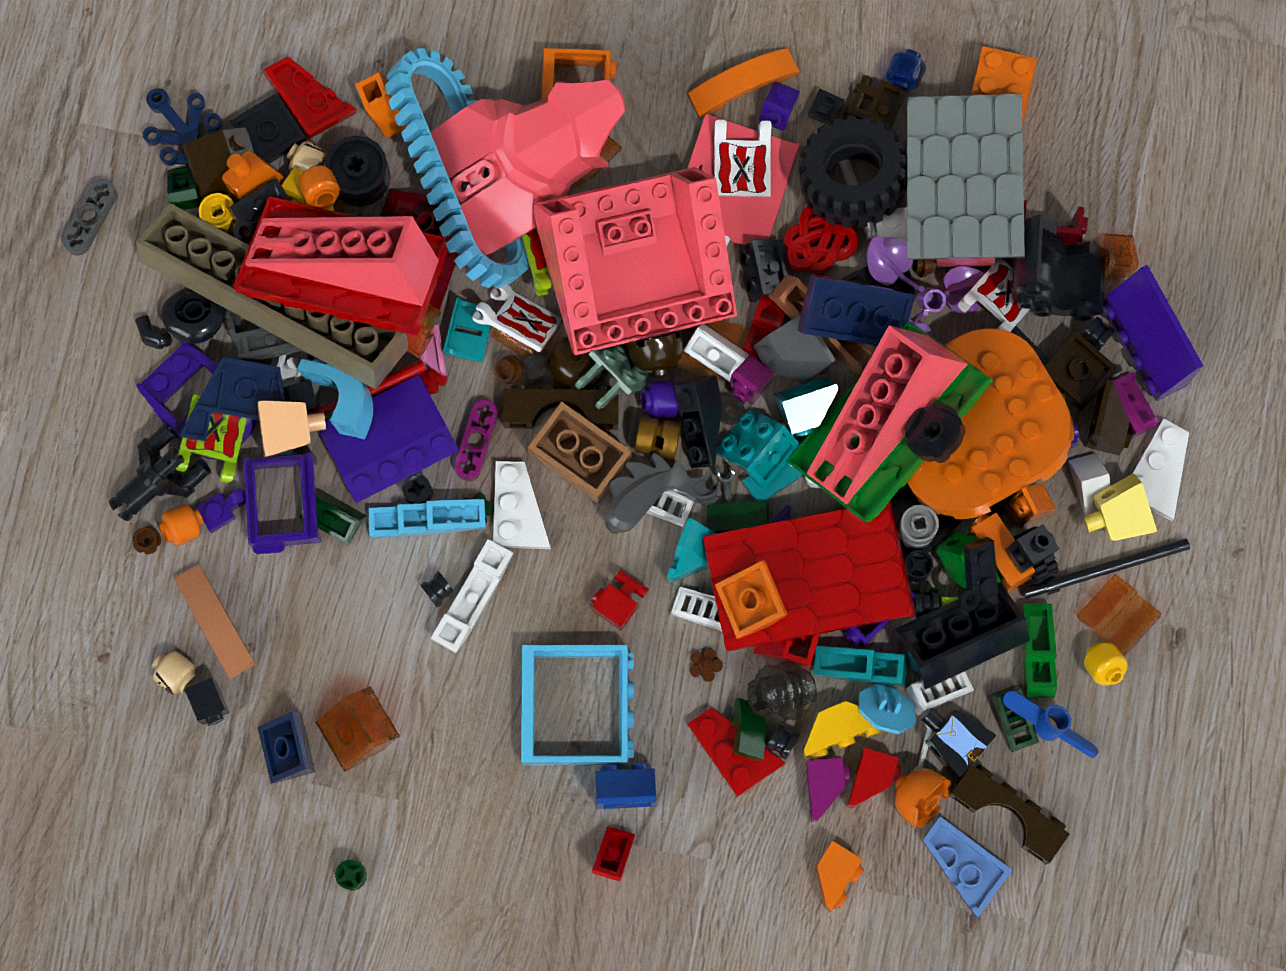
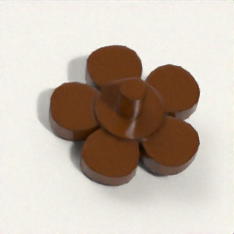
M707 648L704 651V657L700 652L696 651L691 655V661L697 665H693L690 668V673L693 677L697 678L703 672V680L711 682L715 678L714 672L722 670L723 663L721 660L715 659L716 652L711 648Z

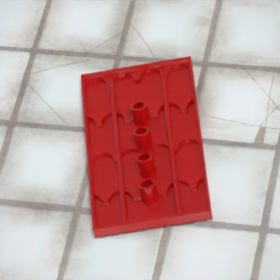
M890 501L870 523L862 521L848 509H840L703 537L726 651L741 650L916 615ZM765 560L787 615L767 628L737 639L715 584Z

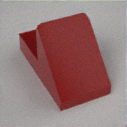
M607 826L592 873L620 882L623 878L635 834Z

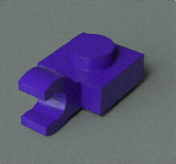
M241 488L231 493L226 499L222 493H218L196 507L209 532L213 533L236 519L232 511L246 504V494Z

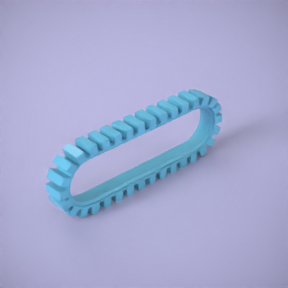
M425 48L416 49L413 52L410 51L387 74L386 79L389 82L385 84L386 94L393 95L388 101L391 110H400L395 116L398 126H407L401 132L404 142L413 141L407 148L411 158H420L414 163V167L417 173H426L420 181L423 189L432 188V191L426 196L430 205H439L433 211L436 221L445 220V223L439 228L443 237H452L446 242L449 253L458 252L459 256L454 262L459 269L464 266L468 267L465 275L472 281L480 277V285L489 288L494 285L495 289L503 288L526 272L530 266L521 238L506 245L508 252L507 263H496L480 251L474 241L413 91L411 78L412 74H421L432 79L443 92L452 115L476 102V100L468 101V98L473 95L470 85H461L460 82L465 76L460 69L454 72L451 70L454 63L450 59L445 57L440 62L439 52L430 50L426 53ZM486 167L484 170V174L486 177H488L490 171Z

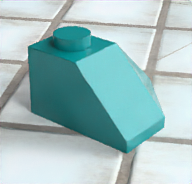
M688 518L675 551L674 564L670 566L667 575V582L674 583L709 568L703 537L717 533Z

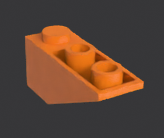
M1043 483L1021 488L1008 503L1010 506L1008 513L1015 524L1019 523L1021 528L1052 514L1056 510Z

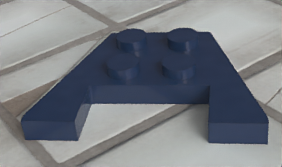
M222 357L183 427L180 437L206 442L212 412L259 421L258 401L285 402L280 367ZM289 450L276 455L291 456L293 451Z

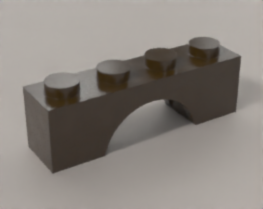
M520 384L511 385L510 389L504 388L503 425L506 429H533L543 413L557 408L563 402L601 430H618L619 394L604 408L598 410L595 404L612 388L611 386H597L596 390H585V387L578 389L575 385L568 386V389H556V386L541 385L539 389H528V386Z
M979 764L977 767L971 765L953 788L949 797L972 813L986 806H1000L1011 811L1018 818L1022 826L1023 842L1021 848L1045 865L1049 864L1070 835V833L1064 830L1066 825L1053 816L1048 819L1041 814L1042 808L1033 801L1027 799L1024 802L1015 795L1017 791L1009 784L1002 782L1000 785L991 778L993 774Z

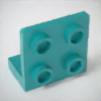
M749 409L717 447V455L743 468L759 486L765 489L787 463L786 460L798 448L800 443L783 424Z

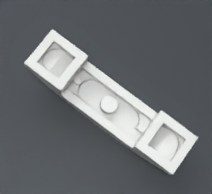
M489 539L487 540L447 614H444L430 638L432 641L455 653L458 652L492 597L513 556V552Z

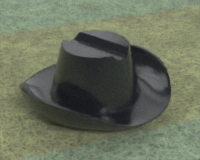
M186 287L171 295L164 302L161 315L166 329L176 339L184 343L198 344L211 339L218 332L224 321L226 308Z

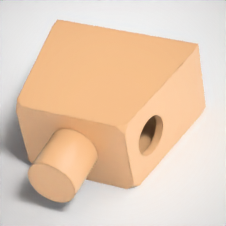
M257 402L264 457L311 443L310 432L326 430L324 413L307 415L306 404L303 402Z

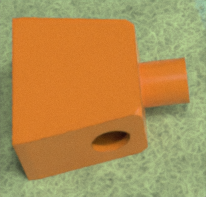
M250 150L246 151L242 156L240 154L231 155L227 159L229 169L222 175V181L234 202L273 178H277L281 185L286 180V177Z

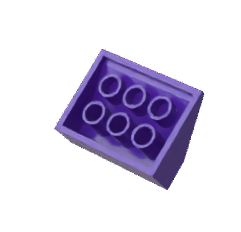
M1148 265L1141 267L1105 297L1103 301V314L1116 327L1117 331L1115 333L1119 343L1122 346L1126 345L1130 353L1129 360L1131 365L1142 374L1144 378L1143 386L1150 396L1153 395L1155 400L1158 401L1187 387L1204 365Z
M419 374L372 398L373 418L365 440L339 434L330 420L325 422L326 430L319 431L355 503L459 451Z

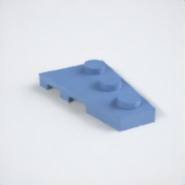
M941 816L922 840L977 919L1012 872V869Z

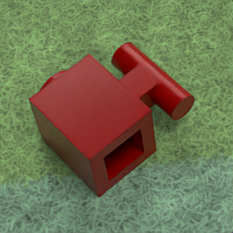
M620 569L614 579L623 585L621 589L618 590L608 584L605 590L600 587L591 602L594 603L592 607L594 613L622 631L638 608V603L630 598L631 595L636 593L641 598H644L649 588Z

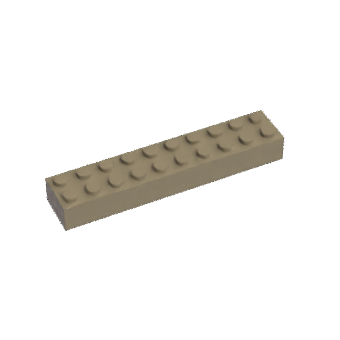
M171 203L136 241L141 263L375 390L408 350L407 333L374 328L371 324L338 319L334 315L286 307L282 303L250 298L244 294L237 293L233 285L249 245Z

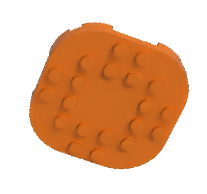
M1001 329L974 330L944 344L994 379V381L967 415L961 417L966 427V432L959 448L944 463L924 461L907 482L918 501L922 505L930 507L937 515L954 516L955 519H970L991 512L990 506L1014 494L1021 488L1039 479L1045 482L1051 478L1068 458V451L1071 442L1074 440V425L1064 398L1034 349L1018 335Z

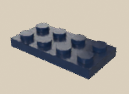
M811 275L797 331L803 334L878 346L889 325L902 328L909 321L915 294L907 291Z

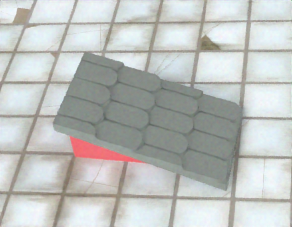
M1022 94L908 97L907 260L937 259L938 267L995 266V258L1025 257Z

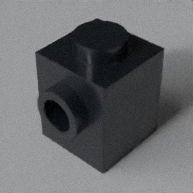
M1043 524L1015 540L1005 550L1022 574L1048 559L1060 548L1056 544L1054 536L1048 532Z

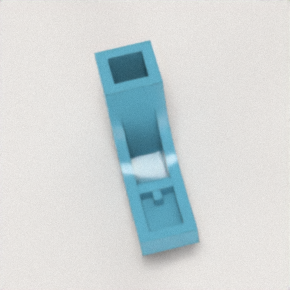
M301 359L297 369L306 381H312L313 384L338 390V403L330 421L339 434L365 440L373 418V400L366 384L322 360L314 359L309 361Z

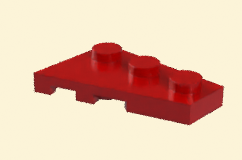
M713 708L708 709L687 724L736 797H739L786 764L766 748L764 758L760 761L733 754L737 728L731 727V722Z

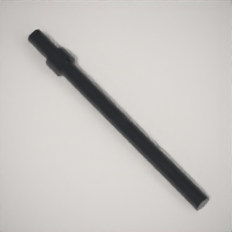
M1183 539L1057 578L1053 575L1044 579L1043 582L1023 587L1022 593L1025 599L1044 593L1051 595L1060 592V588L1190 550V545L1187 539Z

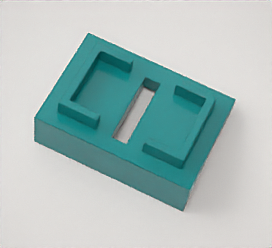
M459 297L456 298L443 349L444 355L483 363L492 325L478 324L473 321L472 316L477 311L476 306L478 304L466 302ZM460 327L482 332V335L477 336L456 331V328Z

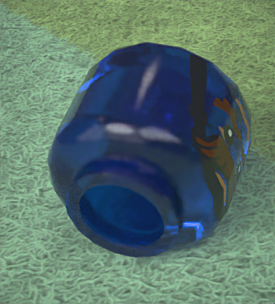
M911 49L895 53L886 71V78L889 83L907 90V93L910 90L918 89L926 71V64L920 59L921 54Z

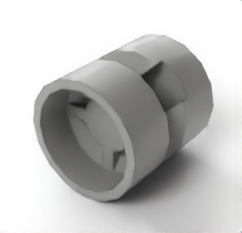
M914 505L908 508L897 528L900 541L911 549H922L928 546L937 533L939 520L936 513L930 507Z

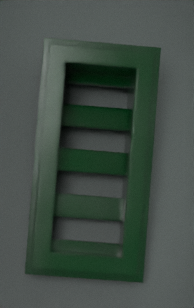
M1017 685L989 695L1011 752L1039 743L1032 723L1018 714L1006 716V712L1011 710L1002 703L1004 693L1015 691L1024 697L1022 688ZM1023 719L1024 724L1010 728L1009 724ZM1027 730L1028 736L1014 740L1013 735Z

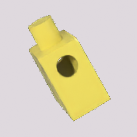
M1131 474L1097 493L1093 497L1097 511L1082 517L1088 533L1103 528L1106 535L1112 541L1157 532L1143 484L1135 474Z

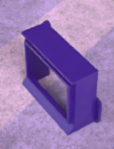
M313 452L291 456L256 459L244 458L248 544L253 548L254 553H280L284 550L285 546L322 543L321 536L318 533L314 465L317 464V458ZM301 466L304 532L259 535L255 470Z

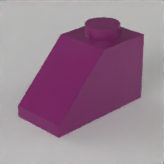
M843 758L808 760L806 762L811 822H817L844 790L845 782H850L849 765H843Z

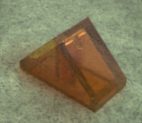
M1105 234V277L1129 278L1136 272L1139 265L1133 235Z

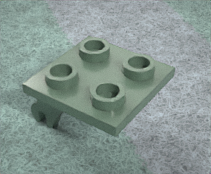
M616 345L592 350L588 355L596 364L578 380L575 386L578 389L584 388L597 374L606 368L618 382L595 404L598 410H600L622 390L630 395L646 388L647 384L651 381L647 378V372L637 368L628 358V353L622 347Z

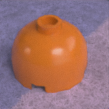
M927 768L914 770L908 775L903 774L895 784L897 789L895 793V807L898 814L914 828L916 826L919 828L924 827L940 811L941 807L937 806L941 797L947 800L951 790V781Z

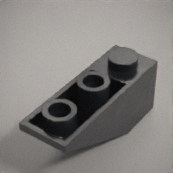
M717 375L694 377L674 384L673 387L677 394L678 410L691 468L713 467L716 465L722 411V398Z

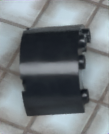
M1042 215L1024 220L1025 257L1014 258L1012 298L1017 303V306L1034 311V315L1039 317L1050 315L1074 316L1076 320L1086 321L1090 320L1091 316L1102 315L1106 250L1090 241L1065 246L1048 236L1056 235L1057 223Z

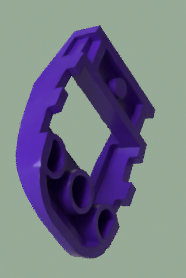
M182 342L181 346L141 384L138 383L136 385L140 394L143 395L163 424L166 422L175 429L178 435L176 438L180 441L182 440L180 433L186 424L188 413L178 422L163 405L202 367H205L213 375L218 364L190 344ZM247 419L241 444L253 433L256 420ZM199 455V456L204 457V458H206V459L215 460L214 458H210V457H206V456Z

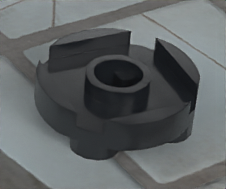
M942 403L932 404L933 407H928L927 409L922 407L911 415L905 426V435L907 437V445L916 457L924 461L944 463L961 445L966 427L952 407ZM940 427V433L936 437L931 438L929 431Z

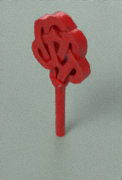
M806 206L800 214L799 224L791 227L786 232L784 245L788 251L787 258L791 269L798 272L809 271L815 275H824L832 269L836 262L848 260L855 255L858 248L857 233L852 227L844 228L842 223L837 225L827 223L825 216L819 218L814 214L813 208ZM832 238H834V241H833V243H832L830 249H828L829 246H830V243H831ZM847 239L848 245L842 248L845 240ZM819 242L817 247H811V244Z

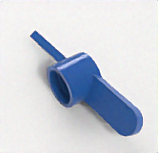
M1015 691L1004 693L1002 697L1003 705L1032 723L1036 733L1042 739L1054 741L1059 737L1091 758H1095L1099 753L1094 744L1069 729L1071 717L1062 706L1051 705L1044 710ZM1048 717L1056 723L1057 728L1050 724Z

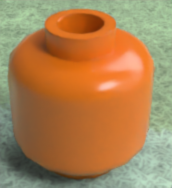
M326 166L310 167L299 178V188L305 201L310 206L327 208L339 196L340 187L332 170Z
M181 504L165 511L161 515V521L158 522L159 530L166 543L171 542L175 546L183 545L198 538L201 534L200 526L204 524L198 509L192 510L187 504Z

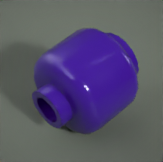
M674 381L649 382L646 388H643L641 391L640 401L642 410L646 411L651 418L675 417L679 411L676 399L677 394L673 387L676 383Z

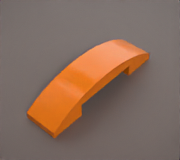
M785 48L755 57L712 77L688 92V97L700 119L705 117V114L709 115L725 108V103L772 82L780 83L800 74V71L789 49Z

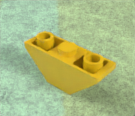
M844 701L818 713L802 755L804 759L811 757L812 760H818L829 755L828 749L838 745L841 750L855 744L854 738L865 734L866 738H869L883 731L875 729L859 713V706Z

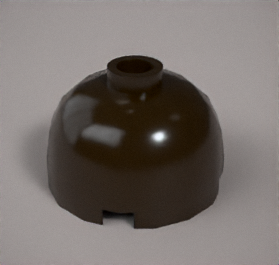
M681 330L673 331L671 334H661L626 343L633 364L642 371H652V376L669 373V367L679 362L684 351Z
M568 336L562 338L554 345L549 356L551 376L561 389H568V386L575 385L596 364L588 355L590 352L574 355L571 351ZM605 368L585 386V390L593 389L601 381Z

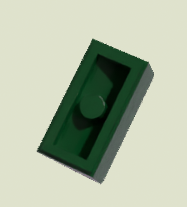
M316 488L318 528L343 543L350 544L362 524L365 514ZM302 508V511H301V513H300V515H299V518H301V519L304 520L303 508Z

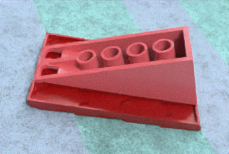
M269 196L233 287L237 293L244 294L250 298L282 303L286 307L334 315L338 319L371 324L374 328L418 336L422 326L421 323H423L448 252L446 246L448 239L447 237L422 232L413 216L357 217Z

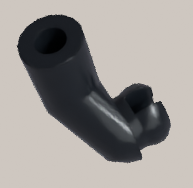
M144 315L135 319L141 340L145 345L155 349H163L171 345L172 337L170 333L153 329L149 316Z

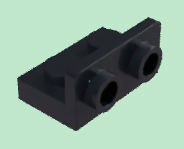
M752 240L740 249L739 262L743 267L745 291L748 293L749 302H757L761 298L769 297L770 293L784 277L789 275L782 240Z

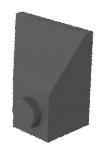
M800 314L768 334L753 347L758 353L760 360L771 371L804 384L833 363L835 358L821 336L803 334L797 331L801 318Z

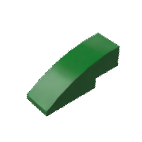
M1023 604L1022 614L1026 618L1030 641L1023 644L1025 698H1055L1058 688L1055 664L1057 654L1052 604Z

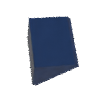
M297 711L290 712L258 727L271 784L316 773L301 714Z

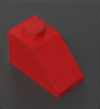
M864 748L847 807L853 809L888 790L892 782L896 783L899 780L902 769L901 766L897 765L899 758Z

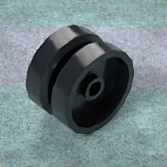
M355 135L343 138L333 145L327 154L325 166L332 170L340 187L338 198L348 205L358 207L372 205L383 198L390 186L391 173L385 152L379 144L368 137Z

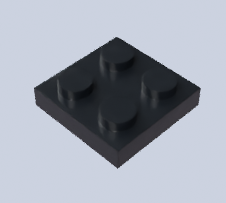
M278 93L273 94L229 121L233 129L246 127L254 153L269 164L288 153L295 143L300 146L301 143L307 141L306 136Z

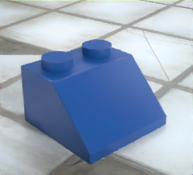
M649 764L631 765V770H620L619 765L602 766V771H596L597 808L657 807L655 768L649 769Z

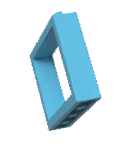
M522 645V765H628V758H634V740H628V728H634V711H628V699H634V682H628V670H634V653H628V645ZM535 658H619V755H534Z

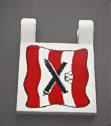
M716 120L714 124V177L717 182L718 195L720 197H770L771 122H760L758 126L759 141L726 140L727 122L726 120Z
M1002 258L995 262V266H992L957 304V307L966 313L976 301H979L1002 322L997 329L1009 332L1030 310L1019 308L1013 300V268Z
M509 285L498 289L493 288L490 292V296L493 299L506 301L497 314L488 304L480 302L476 306L477 311L472 316L473 321L476 323L492 325L538 352H541L561 324L562 319L514 292Z

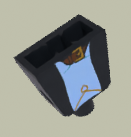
M932 707L921 719L933 730L931 735L925 740L926 745L954 779L960 778L997 736L958 710L951 711L944 718Z

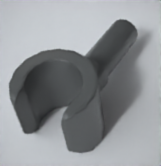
M727 463L728 472L721 475L720 467L717 464L714 471L719 480L722 481L725 503L732 502L730 481L734 477V470Z

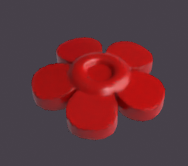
M430 367L429 371L427 369L419 374L429 394L438 393L439 386L447 384V376H442Z

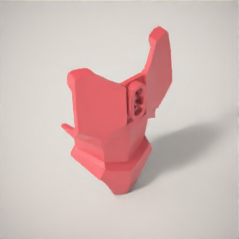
M610 80L584 83L556 82L548 97L528 105L506 99L498 101L481 99L465 107L431 132L452 187L461 203V209L474 241L486 257L491 256L492 253L537 228L533 203L567 196L570 186L592 169L609 167L608 162L600 156V152L611 131L626 112L622 92ZM486 167L490 171L488 177H486L484 174V170ZM469 181L470 184L467 185L466 190L463 191L461 187L462 182Z

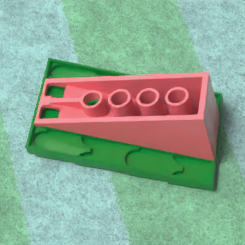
M907 322L902 328L889 325L860 377L826 414L820 426L813 429V432L805 438L786 462L862 521L870 523L873 518H876L900 487L906 485L924 462V460L916 457L907 445L905 426L911 415L922 407L927 409L928 407H933L932 404L942 403L952 407L960 418L963 415L966 416L994 379L914 323ZM940 427L929 431L931 438L936 437L940 433Z

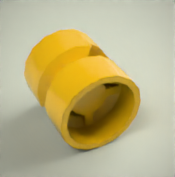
M221 193L208 195L200 203V219L233 236L232 228L237 222H235L227 209L228 206L233 204L232 199Z

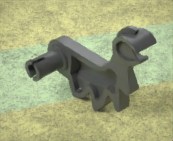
M653 453L650 457L653 467L640 462H626L624 469L630 477H618L608 485L615 500L606 512V527L613 534L630 531L656 500L667 491L679 492L693 502L702 505L714 504L719 499V496L716 495L720 490L721 483L718 481L714 485L713 490H709L705 486L709 476L691 478L687 475L680 461H675L672 467H670L657 453Z

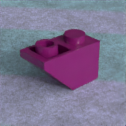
M750 356L731 374L730 389L732 390V396L743 404L747 401L753 405L773 380L774 372L753 356Z

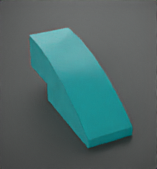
M816 646L813 675L861 683L905 687L908 660L903 654Z

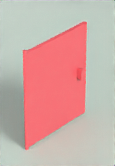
M705 114L688 168L696 167L714 177V124L716 120L723 119ZM726 121V140L759 141L758 131ZM771 136L770 197L719 196L724 233L730 238V242L745 246L752 240L770 239L801 144L800 142L795 144Z

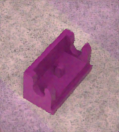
M1133 372L1113 380L1130 421L1128 431L1132 432L1131 439L1160 425L1158 417H1155L1135 381Z

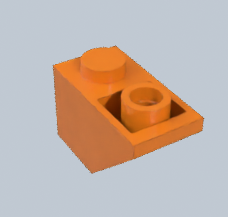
M377 72L356 83L355 86L365 110L385 137L390 139L400 134L407 126H398L395 116L400 110H391L388 101L393 95L386 94L385 84L389 80L386 79V74Z
M831 841L815 867L824 906L829 912L834 907L841 908L849 895L844 892L850 881L855 884L864 868L859 866L863 859L834 841Z

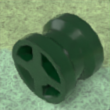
M346 860L338 865L335 871V878L342 888L355 891L365 884L367 872L361 863L355 860Z

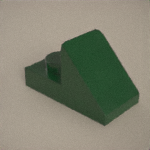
M189 166L167 170V195L169 202L182 210L200 207L202 197H199Z

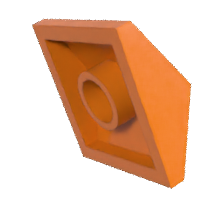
M765 560L715 584L737 639L767 628L787 615Z

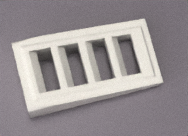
M667 491L659 497L656 507L652 505L646 513L684 527L694 502L678 492ZM670 498L671 501L667 511L662 510L666 499ZM677 502H680L682 506L678 516H675L673 512Z
M680 587L671 615L722 632L720 622L714 620L718 609L715 596ZM685 597H691L687 612L681 611ZM700 600L702 603L698 615L692 614L696 601ZM707 604H712L713 607L709 618L703 617Z
M964 671L955 676L960 690H956L951 678L944 681L949 691L948 695H946L941 683L933 686L938 696L936 700L931 689L925 690L920 681L911 684L906 689V694L910 702L915 706V713L919 716L928 712L932 707L935 709L973 692L974 689L966 672Z

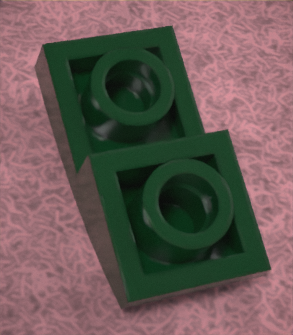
M730 502L706 505L707 528L717 534L769 524V504L767 502Z
M736 698L731 727L737 728L733 754L755 761L763 760L766 739L763 705Z

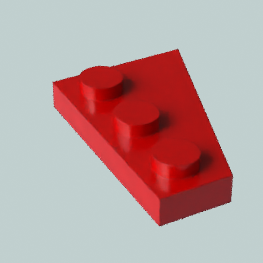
M288 56L264 69V75L276 93H278L308 140L356 114V108L339 99L334 91L330 88L326 89L314 79L313 75Z

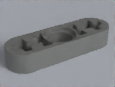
M98 179L91 184L67 227L62 242L70 254L79 256L89 250L116 201L117 191L109 180ZM107 187L109 195H103L100 199L97 191H103ZM98 202L101 205L102 209H99V207L95 204H97ZM90 210L97 212L95 222L91 224L83 222L82 217L85 212ZM78 225H80L84 229L82 233L80 229L77 228ZM80 235L83 243L81 245L76 244L73 247L70 240L72 238L77 239Z

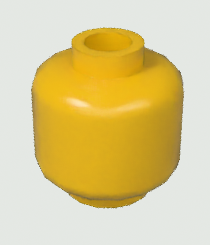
M1103 642L1092 645L1087 650L1084 658L1085 669L1093 680L1101 686L1119 683L1127 671L1128 663L1126 658L1112 643Z

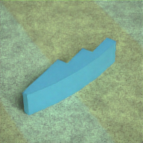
M484 499L426 501V503L397 504V507L369 508L370 538L430 535L486 528Z

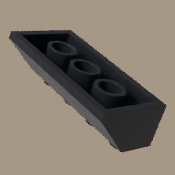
M1001 582L997 584L998 594L985 599L980 598L979 605L973 611L967 612L961 609L957 599L895 628V633L912 671L925 690L1030 641L1026 618ZM972 595L967 598L966 604L971 602Z

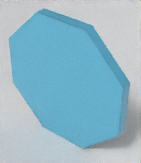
M875 684L859 693V713L875 729L900 734L915 725V706L898 689Z

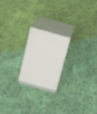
M1093 453L1067 461L1085 516L1097 511L1093 497L1110 487L1109 473L1097 454Z

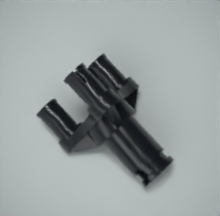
M166 422L151 437L144 438L137 445L140 465L136 470L137 475L116 493V497H112L109 500V505L113 511L123 503H126V508L118 514L125 521H130L133 514L136 515L157 495L169 494L188 498L195 492L194 488L212 473L210 467L203 460L198 459L183 475H178L174 470L185 459L182 455H179L171 462V459L179 453L173 447L163 457L160 456V451L178 436L175 429Z

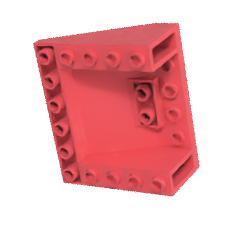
M691 167L533 203L538 235L571 351L574 355L737 316L715 177L696 167Z

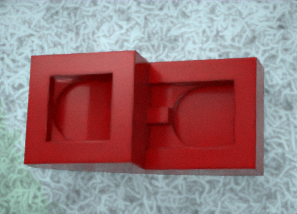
M767 298L760 299L743 348L746 353L756 359L760 358L753 346L768 334L781 327L786 314L773 300Z

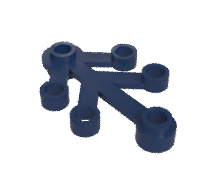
M157 88L148 93L146 100L150 109L155 113H162L178 132H159L156 127H147L143 132V138L148 145L170 144L183 146L187 142L198 139L201 114L206 105L200 93H192L187 99L190 107L188 126L170 106L171 100L165 90ZM155 96H162L161 101L153 102ZM200 99L201 103L199 105H192L193 100ZM210 113L204 119L208 129L207 135L217 132L222 128L223 123L218 114ZM212 119L218 120L215 126H210L209 122ZM150 133H157L155 139H148ZM166 147L160 152V158L166 166H173L175 164L189 165L185 153H177L171 147ZM173 153L174 157L171 160H165V155Z

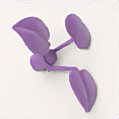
M874 236L870 240L866 260L871 276L878 283L886 286L892 285L899 277L919 292L917 302L922 311L914 316L913 320L909 319L908 322L914 323L932 336L930 327L927 324L918 323V321L923 316H927L929 311H941L946 301L953 311L962 314L973 312L981 306V303L976 301L964 313L957 307V304L984 276L983 272L967 266L954 267L944 275L943 283L946 290L924 289V287L913 282L903 274L911 268L913 260H907V244L904 241L892 237Z

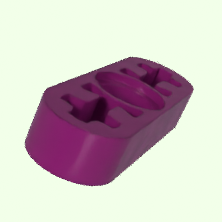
M489 400L476 402L470 413L455 462V471L463 481L477 479L482 471L498 419L497 408ZM485 407H488L490 414H492L491 417L487 416L483 424L484 428H489L488 431L478 427L481 417L477 412L483 411ZM474 433L482 434L485 438L484 444L479 448H473L468 443L469 437ZM465 450L475 454L472 465L476 469L475 471L470 470L468 474H464V469L460 467L462 464L466 465L469 460V454H464Z

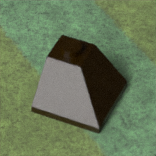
M246 127L223 129L183 145L200 198L214 193L230 194L222 181V175L229 169L227 159L233 154H240L242 156L249 150L254 153Z
M1106 380L1097 394L1085 447L1119 456L1124 448L1128 449L1132 432L1128 431L1130 421L1115 385L1111 380Z

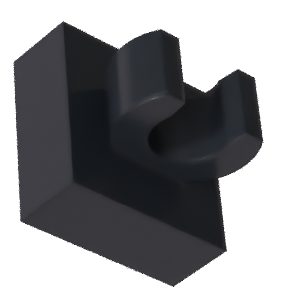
M819 89L808 112V117L829 126L832 124L831 120L838 118L845 99Z

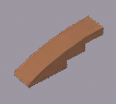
M197 564L175 577L174 580L228 677L232 679L256 665L202 567Z

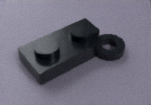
M273 178L227 207L233 219L237 222L232 228L233 237L244 243L251 242L255 233L254 226L259 223L269 196L290 201L277 178ZM243 226L248 229L246 237H241L239 234V229Z
M989 537L963 545L966 589L960 593L958 605L967 612L977 608L980 603V597L985 599L998 594L994 540ZM972 595L971 602L966 604L967 598Z

